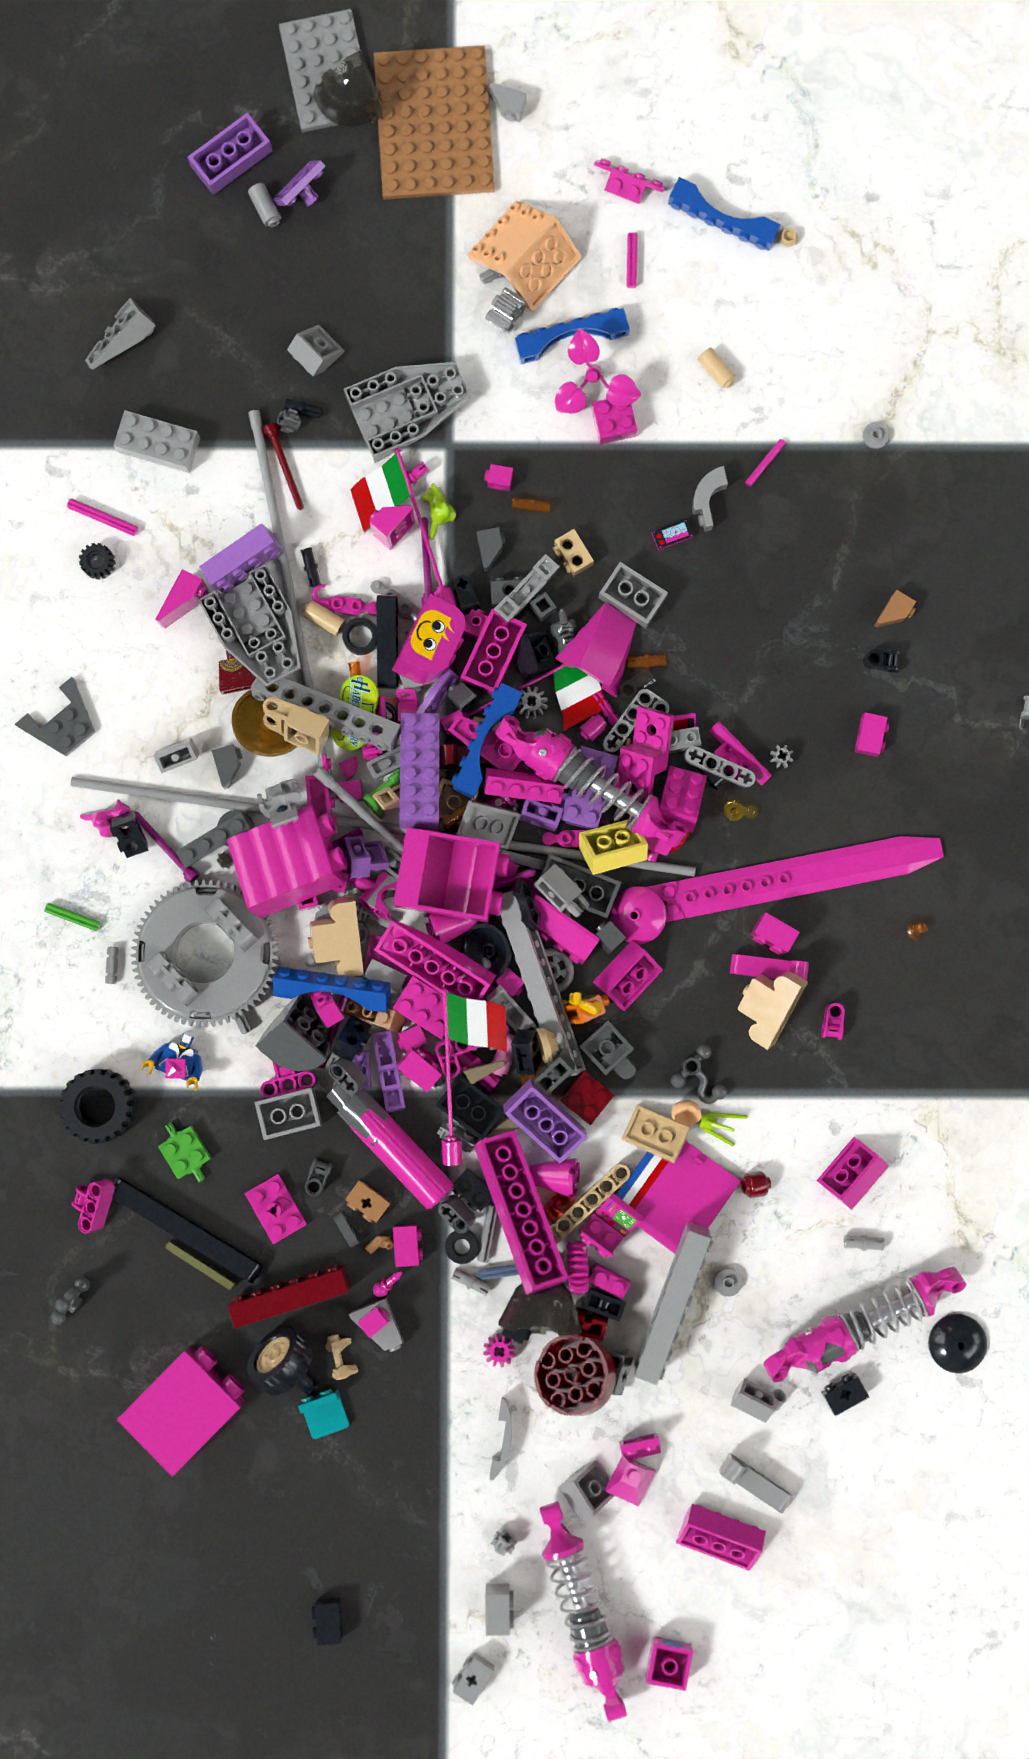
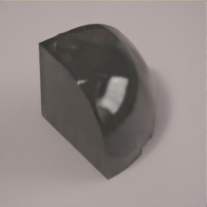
M361 50L339 61L341 65L336 69L332 70L330 68L321 77L322 82L320 85L316 84L313 96L319 110L327 119L338 125L348 127L360 126L366 123H374L379 118H382L374 82Z

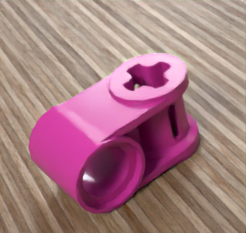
M831 1002L825 1007L821 1030L822 1038L827 1036L842 1040L845 1009L841 1004ZM833 1006L839 1008V1014L835 1017L830 1013Z

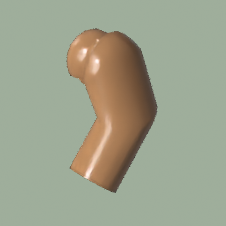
M378 1235L365 1249L371 1255L378 1248L390 1250L394 1247V1240L389 1236Z

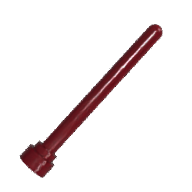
M270 423L263 427L264 434L272 441L296 508L302 510L304 508L303 502L278 439L277 423Z

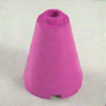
M424 912V918L428 917L429 921L425 923L428 935L445 944L467 932L472 926L477 925L478 922Z
M566 1159L561 1163L552 1161L530 1165L529 1170L535 1186L575 1198L578 1192V1188H575L580 1180V1164L577 1162L578 1159Z

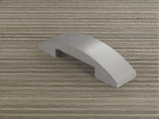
M545 554L517 587L494 608V611L505 621L509 622L545 586L560 566Z
M503 1397L501 1399L499 1421H505L506 1424L501 1456L492 1457L489 1480H494L502 1470L511 1445L512 1419L508 1402Z

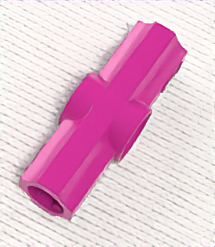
M458 1042V1047H459V1048H464V1047ZM469 1051L456 1055L463 1071L485 1065L481 1059L475 1054L472 1055ZM491 1073L478 1082L491 1092L501 1079L496 1074Z

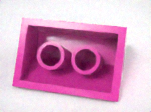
M411 506L382 507L379 511L373 512L369 521L373 536L389 550L415 524L413 508Z
M631 940L593 983L625 1012L663 969L642 947Z
M853 1137L816 1181L852 1210L889 1165L878 1154Z

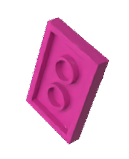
M280 1174L244 1193L273 1244L307 1225Z

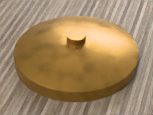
M251 690L243 694L236 702L232 711V729L237 741L245 749L256 755L275 757L287 754L298 747L284 741L283 735L265 726L263 722L265 715L263 711L264 701L255 699L252 696ZM271 703L267 705L269 710L277 709ZM271 717L267 718L269 723H276Z

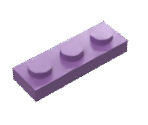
M451 669L444 670L438 677V680L429 690L427 697L418 707L416 713H437L449 693L448 689L459 679Z

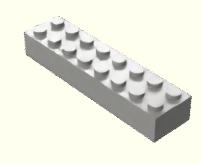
M689 1221L686 1223L634 1364V1377L657 1385L659 1379L662 1380L666 1371L664 1368L665 1362L670 1361L672 1343L676 1344L679 1325H683L686 1314H684L685 1308L690 1306L693 1298L691 1295L692 1289L697 1288L699 1270L703 1271L706 1263V1251L710 1252L713 1241L708 1228Z

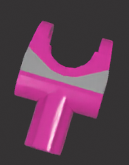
M382 872L375 880L371 877L349 878L348 883L363 892L358 902L364 909L385 920L391 916L390 910L383 901L388 897H395L398 880L386 872Z

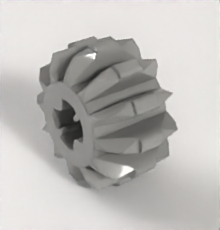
M530 686L527 687V693L524 690H520L523 693L516 707L521 708L519 714H523L526 711L525 717L529 718L530 713H532L534 719L537 717L536 712L542 716L543 711L540 708L547 709V705L544 702L548 701L547 697H542L544 691L537 693L538 687H535L534 692H531ZM531 699L532 701L535 699V706H532V704L528 706V700Z

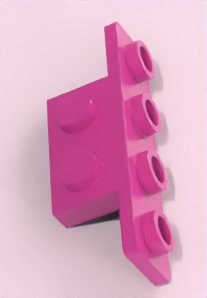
M601 158L594 162V166L610 172L604 191L634 203L640 204L646 186L662 193L666 189L665 186H662L663 182L656 179L652 181L647 180L644 174L638 172L632 174L628 172V168L618 165V167L612 166L609 160Z
M719 721L709 730L721 744L712 754L751 770L755 774V780L760 785H763L772 776L755 759L753 754ZM729 765L724 767L731 776L734 774L733 767ZM738 769V773H737L736 777L734 778L735 780H737V777H740V778H743V777H744V776H742V775L739 774V773L741 772V770H739V769Z
M322 754L323 769L329 773L328 770H332L331 758H327L326 754ZM314 775L305 776L308 806L312 805L320 814L328 812L337 827L336 816L332 815V808H335L334 796L331 797L330 789Z

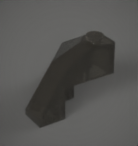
M564 1282L526 1295L521 1283L514 1290L498 1321L499 1326L509 1331L519 1332V1330L531 1329L530 1333L546 1334V1331H552L557 1333L558 1336L582 1333L571 1292Z

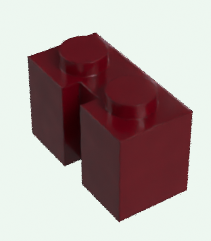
M571 1305L565 1331L603 1341L609 1318L595 1312L593 1316L587 1315L586 1309Z

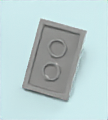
M469 800L456 836L499 842L501 848L508 849L521 814L517 811Z

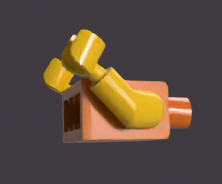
M577 992L574 994L570 993L569 1002L562 1001L570 1024H583L604 1014L606 1012L605 1006L610 1004L606 994L581 997V993Z

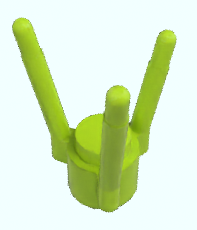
M711 1111L708 1114L703 1113L699 1126L703 1128V1132L709 1133L721 1141L734 1146L733 1142L713 1130L718 1127L734 1132L735 1129L717 1123L718 1119L714 1117L747 1119V1115L714 1113Z

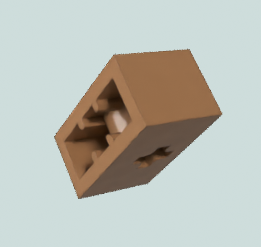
M361 1179L345 1199L348 1201L347 1206L354 1211L360 1210L364 1213L362 1216L371 1223L372 1221L377 1223L391 1203V1201ZM370 1198V1204L372 1206L368 1205L367 1207H365L363 1205L364 1201L362 1199L366 1200Z

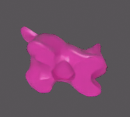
M117 799L115 807L100 810L94 814H81L80 818L85 821H92L93 826L99 830L100 835L109 838L113 837L110 831V826H112L111 818L129 812L130 807Z

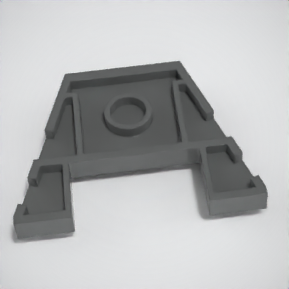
M73 677L69 678L59 687L71 703L44 726L40 727L28 713L15 723L18 728L66 757L95 733L81 693Z

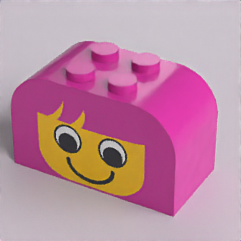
M430 594L410 630L392 671L418 684L426 685L436 681L444 670L447 671L449 666L452 665L456 658L455 653L463 643L464 638L461 636L466 626L463 613L454 605Z

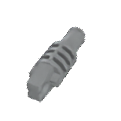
M355 902L358 921L388 928L393 920L391 917L387 920L379 918L364 909L358 902Z

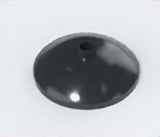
M481 923L472 926L463 935L459 949L462 954L495 974V979L501 977L506 972L511 962V945L506 934L499 927L489 923Z
M950 1314L938 1320L932 1327L928 1338V1348L931 1357L942 1369L951 1373H966L975 1369L984 1359L987 1351V1338L981 1325L973 1318L963 1314ZM960 1342H963L964 1344L962 1349H958V1344Z

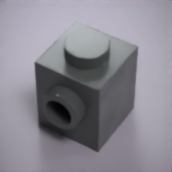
M546 592L542 595L537 594L530 602V608L540 622L554 614L557 609Z

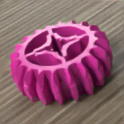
M583 1241L568 1242L567 1268L569 1291L571 1294L576 1295L587 1293L589 1290L586 1243Z

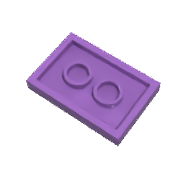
M321 160L310 161L272 199L276 206H290L296 201L297 198L295 196L297 194L305 201L307 206L314 203L319 196L308 183L313 178L316 180L323 174L324 163Z

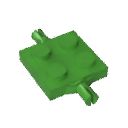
M172 1122L165 1127L170 1137L158 1146L177 1179L186 1174L193 1173L198 1182H201L205 1177L200 1168L212 1157L192 1125L183 1131L177 1132Z

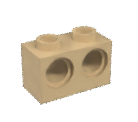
M575 529L555 540V547L553 549L558 557L561 556L565 562L563 566L568 573L571 572L573 576H576L593 566L594 560ZM565 542H570L573 547L571 549H564L562 545ZM579 558L582 560V564L574 565L572 560Z

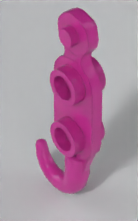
M325 584L317 585L312 591L313 601L335 613L360 615L363 612H368L370 615H377L376 602L365 604L359 598L345 596L320 599L317 592L319 589L325 588Z
M600 820L599 822L605 826L610 824L605 820ZM564 830L558 835L546 832L542 836V842L548 846L558 843L565 848H579V833L587 830Z

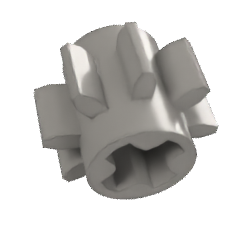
M777 745V752H770L773 756L770 763L775 762L777 764L776 768L780 765L787 768V761L793 762V759L790 758L793 751H788L787 745L781 749ZM779 754H785L784 761L783 759H778Z
M506 1529L502 1533L497 1531L491 1542L494 1545L495 1552L502 1556L507 1552L512 1554L517 1543L514 1540L513 1533L506 1531Z

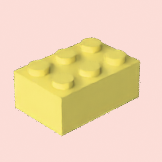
M628 820L579 833V849L593 875L647 860L648 843L644 836L638 833L634 834L629 828L627 829Z

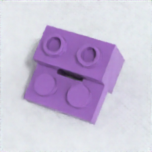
M563 792L561 804L525 799L519 820L555 832L568 793Z
M363 836L344 837L343 853L347 860V869L351 878L370 877V870L389 869L390 862L382 841L365 842Z

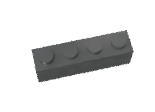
M242 811L175 852L184 867H189L226 845L229 838L254 828V825L246 812Z

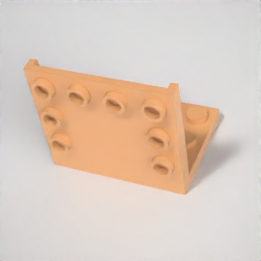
M517 200L510 205L503 216L497 220L493 227L485 233L483 238L467 254L470 260L505 275L517 294L526 301L527 309L532 312L582 257L556 216Z

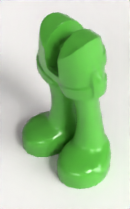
M400 768L396 769L388 777L387 782L363 797L366 805L380 819L385 816V811L373 798V794L388 786L393 788L399 785Z

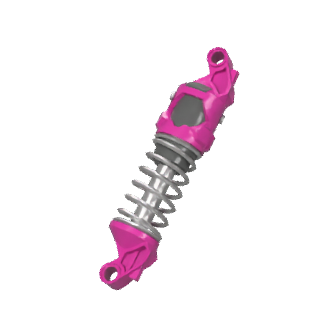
M947 1267L936 1273L921 1272L917 1276L906 1279L905 1283L909 1294L902 1296L898 1286L894 1285V1290L899 1299L891 1302L888 1294L883 1291L882 1294L888 1304L880 1308L876 1299L871 1297V1301L876 1308L871 1313H868L864 1304L860 1302L864 1315L858 1311L853 1312L849 1308V1314L842 1315L838 1313L834 1316L828 1315L823 1317L818 1327L807 1328L796 1334V1336L791 1337L782 1350L769 1356L764 1361V1367L771 1380L778 1383L788 1376V1371L791 1367L819 1373L830 1367L832 1362H847L859 1350H864L865 1342L868 1341L871 1344H876L875 1331L882 1338L886 1339L888 1337L887 1326L893 1332L898 1333L900 1328L899 1321L904 1326L910 1327V1315L917 1321H922L923 1316L928 1318L934 1315L936 1303L942 1292H961L966 1287L965 1280L956 1267ZM913 1309H918L919 1317L914 1314ZM906 1314L908 1323L902 1319L901 1315ZM894 1319L896 1329L890 1324L889 1321ZM881 1325L883 1326L884 1334L878 1329Z

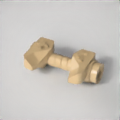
M338 1334L328 1336L325 1346L328 1352H333L336 1368L333 1369L332 1373L333 1378L340 1380L357 1373V1366L344 1365L341 1351L351 1344V1338L340 1339Z

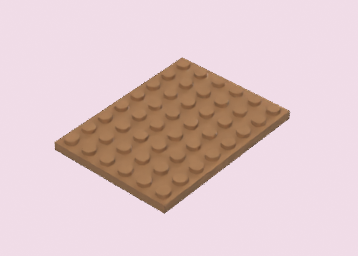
M485 46L374 53L383 199L495 192Z

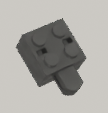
M608 1020L579 1046L604 1075H607L614 1069L621 1078L629 1079L634 1076L636 1067L627 1057L634 1048Z

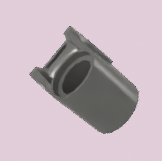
M316 1157L314 1158L305 1184L307 1194L316 1196L322 1193L331 1173L333 1163L327 1164L319 1161ZM313 1181L317 1182L320 1186L316 1193L312 1192L309 1188L310 1183Z

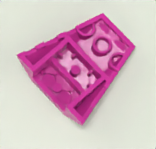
M604 603L591 617L585 627L578 632L576 637L565 646L566 648L555 659L569 668H579L602 683L601 688L617 698L636 622L608 603Z

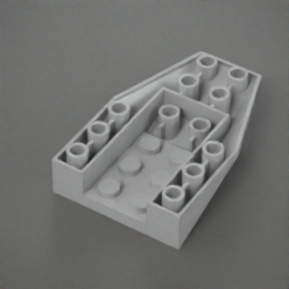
M456 362L394 367L344 388L345 396L374 463L393 454L395 449H402L425 437L470 398Z
M263 564L249 572L251 578L219 596L213 591L198 599L224 649L268 687L300 670L301 665L292 611L266 564Z

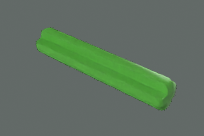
M47 903L44 910L48 914L97 931L100 926V922L51 903Z

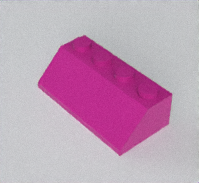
M536 894L534 903L541 913L538 926L541 940L545 942L548 940L553 944L555 950L560 953L565 952L569 955L568 958L572 962L583 964L600 938Z
M691 1504L684 1517L676 1544L750 1571L762 1553L766 1531L756 1526L745 1524L738 1519L724 1516L719 1512H713L700 1505Z

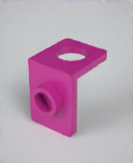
M415 689L396 690L399 723H401V713L417 712L418 699ZM407 693L411 694V696H402V694Z

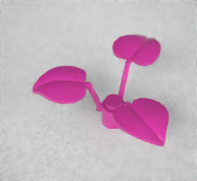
M578 329L570 341L568 356L575 364L582 365L586 363L588 366L585 373L586 378L579 388L571 381L560 386L555 397L556 410L569 414L578 413L583 410L587 398L581 390L588 381L594 383L599 379L609 389L606 398L611 404L627 406L634 403L640 398L641 392L629 376L624 374L616 375L611 379L610 385H608L604 376L601 375V367L598 364L589 363L598 360L600 348L596 340L582 329Z

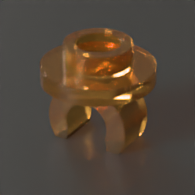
M910 922L906 929L908 936L915 941L920 939L921 933L928 931L925 923L915 925L913 922Z

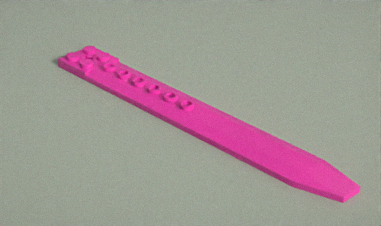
M900 836L649 886L647 888L655 891L663 901H666V922L905 875L943 858L944 854L940 838Z

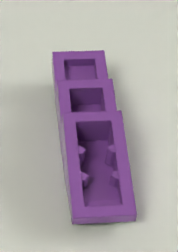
M387 1030L372 1033L386 1112L404 1110L406 1107L399 1069L397 1068L398 1063L392 1032Z

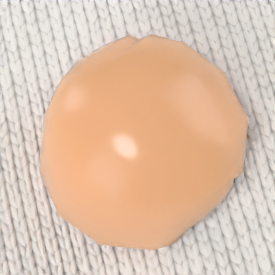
M691 1100L679 1101L673 1106L671 1111L672 1119L686 1126H692L702 1119L699 1105Z

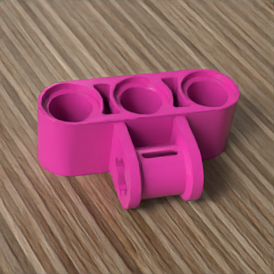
M273 1062L276 1079L264 1082L260 1087V1092L266 1098H273L312 1088L317 1082V1076L311 1071L297 1073V1071L280 1067ZM306 1074L312 1076L313 1081L310 1085L303 1083V1077ZM287 1079H291L294 1083L291 1090H287L284 1087V1082ZM267 1084H272L275 1087L272 1095L267 1094L265 1091Z
M108 1178L89 1185L79 1184L76 1186L75 1190L77 1193L71 1204L81 1212L78 1227L84 1234L100 1230L104 1227L114 1193V1184Z

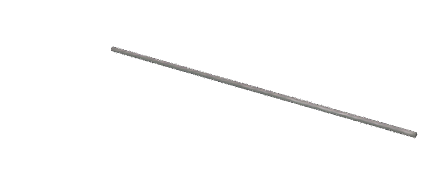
M77 777L71 778L72 787L262 814L259 804ZM333 815L336 816L337 825L374 830L363 819ZM381 822L392 833L406 835V829L400 828V824ZM439 830V831H442V832H444V833H446V834H450V835H456V834H457L456 832H449V831ZM512 840L507 849L542 855L551 854L556 857L586 861L581 851ZM649 860L624 866L693 877L696 867L652 862Z

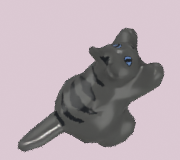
M563 608L559 611L560 620L552 623L550 627L552 636L558 640V654L576 637L578 631L577 622L572 618L568 619Z

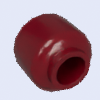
M762 1171L747 1173L741 1180L742 1192L749 1198L766 1196L771 1188L770 1178Z

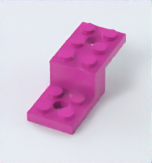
M642 705L637 707L633 743L620 748L617 771L619 779L616 788L620 789L626 782L631 781V784H634L637 788V792L640 789H644V796L641 804H644L648 796L652 794L655 775L667 770L674 715ZM651 725H654L656 728V734L652 733ZM630 789L628 795L633 797L636 793Z

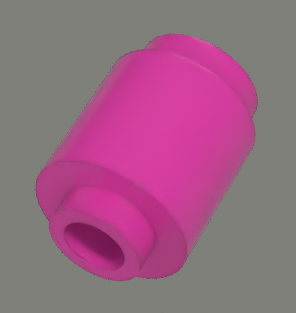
M597 714L579 728L581 731L579 734L586 742L588 740L593 742L605 731V727L608 724Z

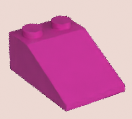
M184 569L181 570L155 619L162 628L166 629L200 604L198 599L208 595V587L203 579Z

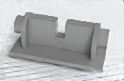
M446 1119L437 1132L441 1139H446L445 1137L449 1135V1121ZM453 1122V1135L461 1139L462 1150L471 1153L478 1137L469 1130L458 1127Z

